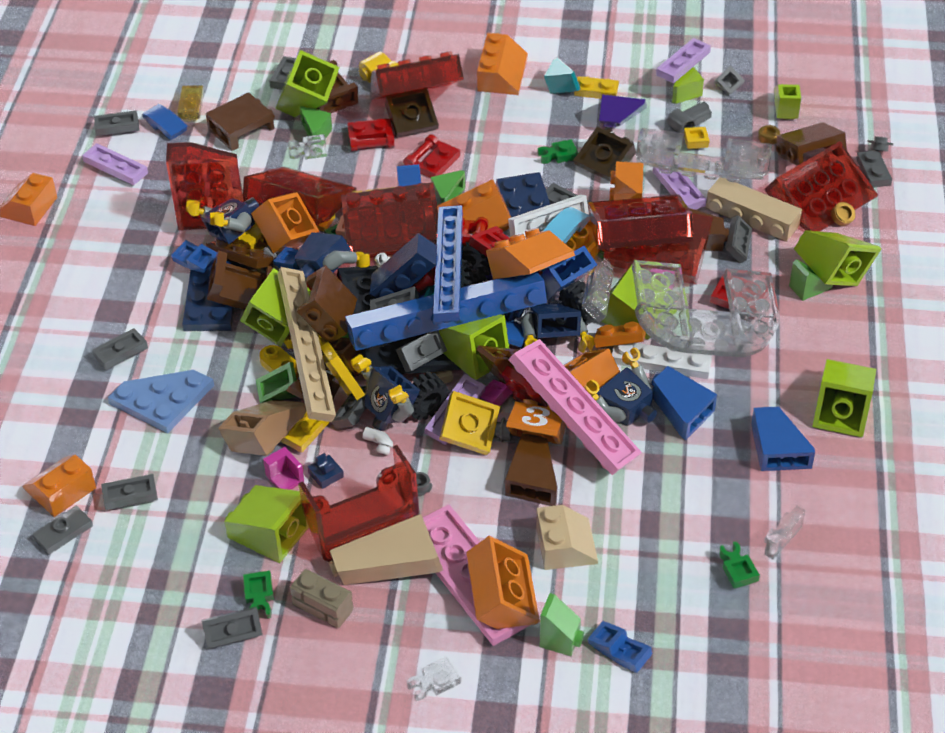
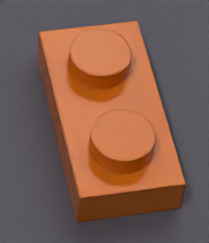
M632 321L620 326L604 325L597 328L594 337L596 348L644 342L646 335L645 322L637 323Z

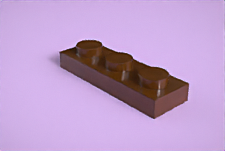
M217 238L216 241L206 243V247L215 252H218V250L226 252L227 259L256 269L273 265V256L264 254V251L261 249H249L247 245L241 243L227 244Z

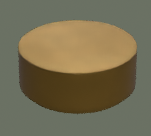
M773 125L762 126L758 132V140L766 145L776 144L777 135H780V130Z
M840 202L833 207L831 217L837 225L847 226L855 219V210L850 204Z

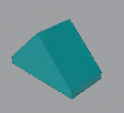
M558 57L554 58L544 75L550 94L580 90L575 72Z

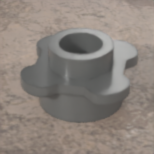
M875 136L874 140H867L868 143H871V150L888 152L889 145H894V143L887 142L888 138Z

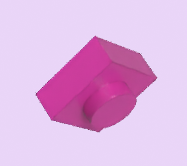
M493 379L486 386L479 400L501 406L513 392L506 384Z

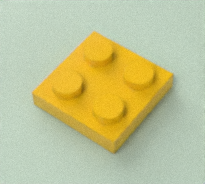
M327 342L322 345L324 363L333 376H335L347 396L353 394L356 400L363 397L365 393L330 343Z
M452 391L449 396L439 440L488 455L491 450L500 406Z

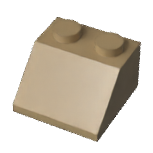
M564 505L537 508L536 529L544 570L598 564L589 518Z

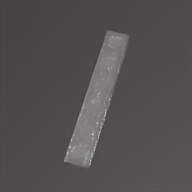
M597 256L594 258L597 266L588 273L581 306L600 323L607 314L614 272L612 271V265L606 259L602 260Z

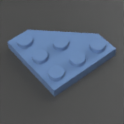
M196 370L124 381L108 396V401L110 405L168 434L214 387V381L212 378Z

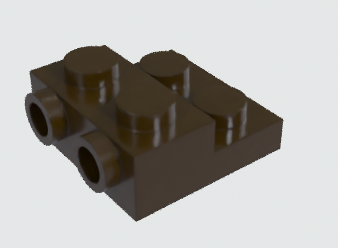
M415 88L404 93L394 92L386 96L385 107L388 117L393 124L396 137L438 129L439 123L427 88Z
M597 126L573 161L576 166L610 181L611 171H616V161L630 162L636 154V149L633 141L629 138H621L610 129L604 130Z

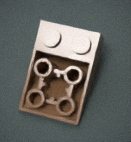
M271 400L232 412L218 427V430L231 452L267 456L273 452L275 446L283 437L289 434L291 428L304 417L307 410L303 402Z

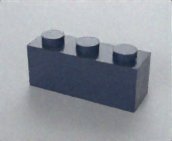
M418 233L371 274L370 294L380 298L413 286L436 266L437 245Z

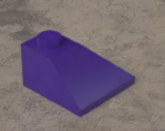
M602 95L599 121L604 123V127L616 128V125L624 124L645 110L647 102L645 99Z

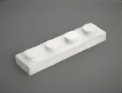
M578 195L509 218L510 237L518 234H524L525 236V231L539 228L540 232L544 231L547 225L561 211L568 207H573L589 215L587 196Z
M640 343L614 345L612 356L617 365L631 367V365H626L622 361V355L627 351L633 359L630 350L635 347L640 352V358L637 360L638 365L641 364L643 369L662 372L669 366L685 376L709 378L712 355Z

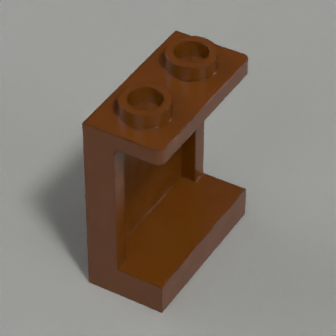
M336 60L329 61V63L338 66ZM338 72L327 103L315 109L333 113L359 104L358 86L354 82L348 84Z
M249 92L206 112L208 130L231 151L239 148L238 137L262 125L266 126L270 131L275 129V115L273 111L266 108L258 98H255Z
M824 122L777 135V154L798 167L804 165L803 154L809 151L825 148L839 156L847 153L845 132Z
M218 250L211 266L207 300L245 310L273 267L267 266L265 273L262 274L226 263L227 253Z
M325 265L307 277L306 283L312 288L309 300L298 307L297 313L326 343L329 342L331 344L348 333L345 316L353 315L357 298Z

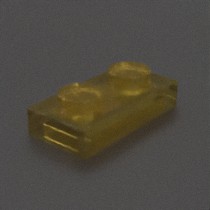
M182 85L177 111L180 119H200L204 97L203 85Z

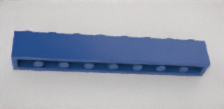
M534 272L528 275L499 278L462 287L460 321H452L450 323L434 322V295L345 316L349 340L357 351L547 303L545 282L538 272Z

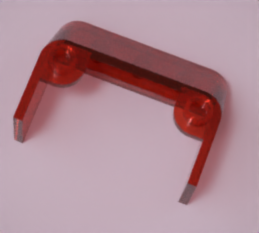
M398 445L393 446L394 465L380 471L376 478L377 487L335 504L329 505L327 498L321 495L312 497L305 483H298L302 510L317 549L324 561H333L330 550L420 515L416 472Z

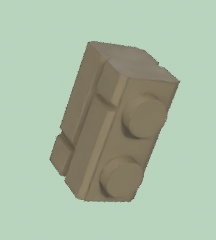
M304 569L290 587L292 604L323 621H328V624L336 628L342 626L354 609L351 591L308 569Z

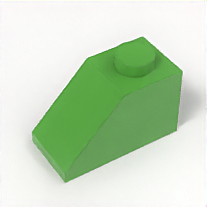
M549 593L540 615L539 647L572 657L575 646L580 647L584 637V631L580 630L581 618L555 594Z

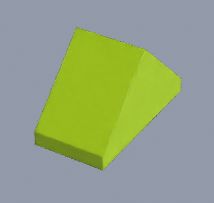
M694 67L675 82L672 103H681L703 95L704 78Z

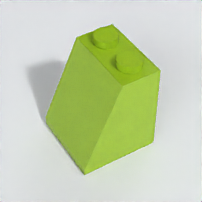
M300 50L288 74L275 109L296 117L300 115V106L315 109L326 104L340 67Z
M807 230L800 236L799 241L794 247L798 255L824 284L858 286L882 250L877 245L839 233Z
M632 264L602 302V309H600L602 313L597 321L613 326L624 325L632 321L637 323L645 322V339L649 340L654 333L659 335L665 328L667 323L664 320L665 318L669 320L677 310L674 305L679 297L635 264Z
M273 268L248 303L240 321L281 347L290 331L277 275L279 271ZM307 287L308 294H309V297H310L311 291H310L309 288Z
M500 314L438 330L447 348V351L443 354L475 380L490 372L476 350L478 345L509 348L505 315Z
M827 359L812 427L863 438L877 369Z
M255 485L249 493L242 497L240 504L234 511L229 512L226 516L224 523L227 538L281 563L310 527L306 493Z

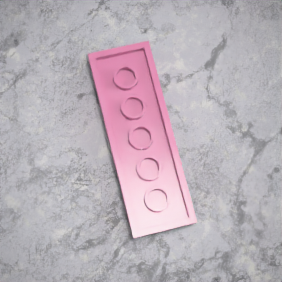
M540 339L515 352L508 359L514 365L516 371L523 375L531 384L533 390L541 395L548 403L550 409L558 414L566 423L567 428L575 433L583 442L585 448L592 452L600 461L602 467L608 470L611 475L617 473L642 453Z
M449 504L423 517L443 571L436 573V575L492 646L530 626L496 629L477 620L466 552L480 541Z

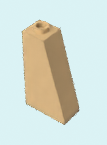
M421 514L330 550L333 561L329 562L334 577L340 576L343 585L443 571Z

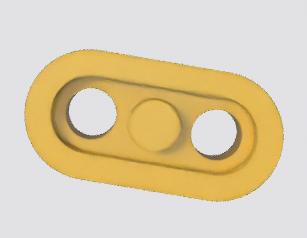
M268 345L261 349L259 353L260 363L268 372H272L292 362L296 379H298L299 373L296 360L281 347Z

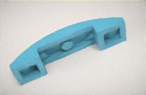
M568 207L561 211L547 225L544 231L550 230L566 244L576 231L580 232L590 221L591 215L573 207Z

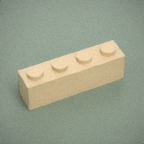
M722 176L719 177L707 193L706 209L728 218L738 215L750 227L787 242L800 225L802 209Z

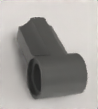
M703 101L685 111L675 109L669 114L667 124L684 137V128H693L710 119L712 112L709 105Z

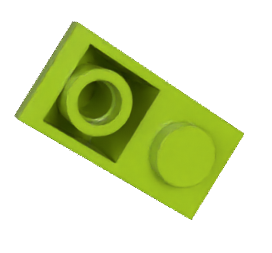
M778 84L773 90L776 117L798 119L801 105L800 85Z

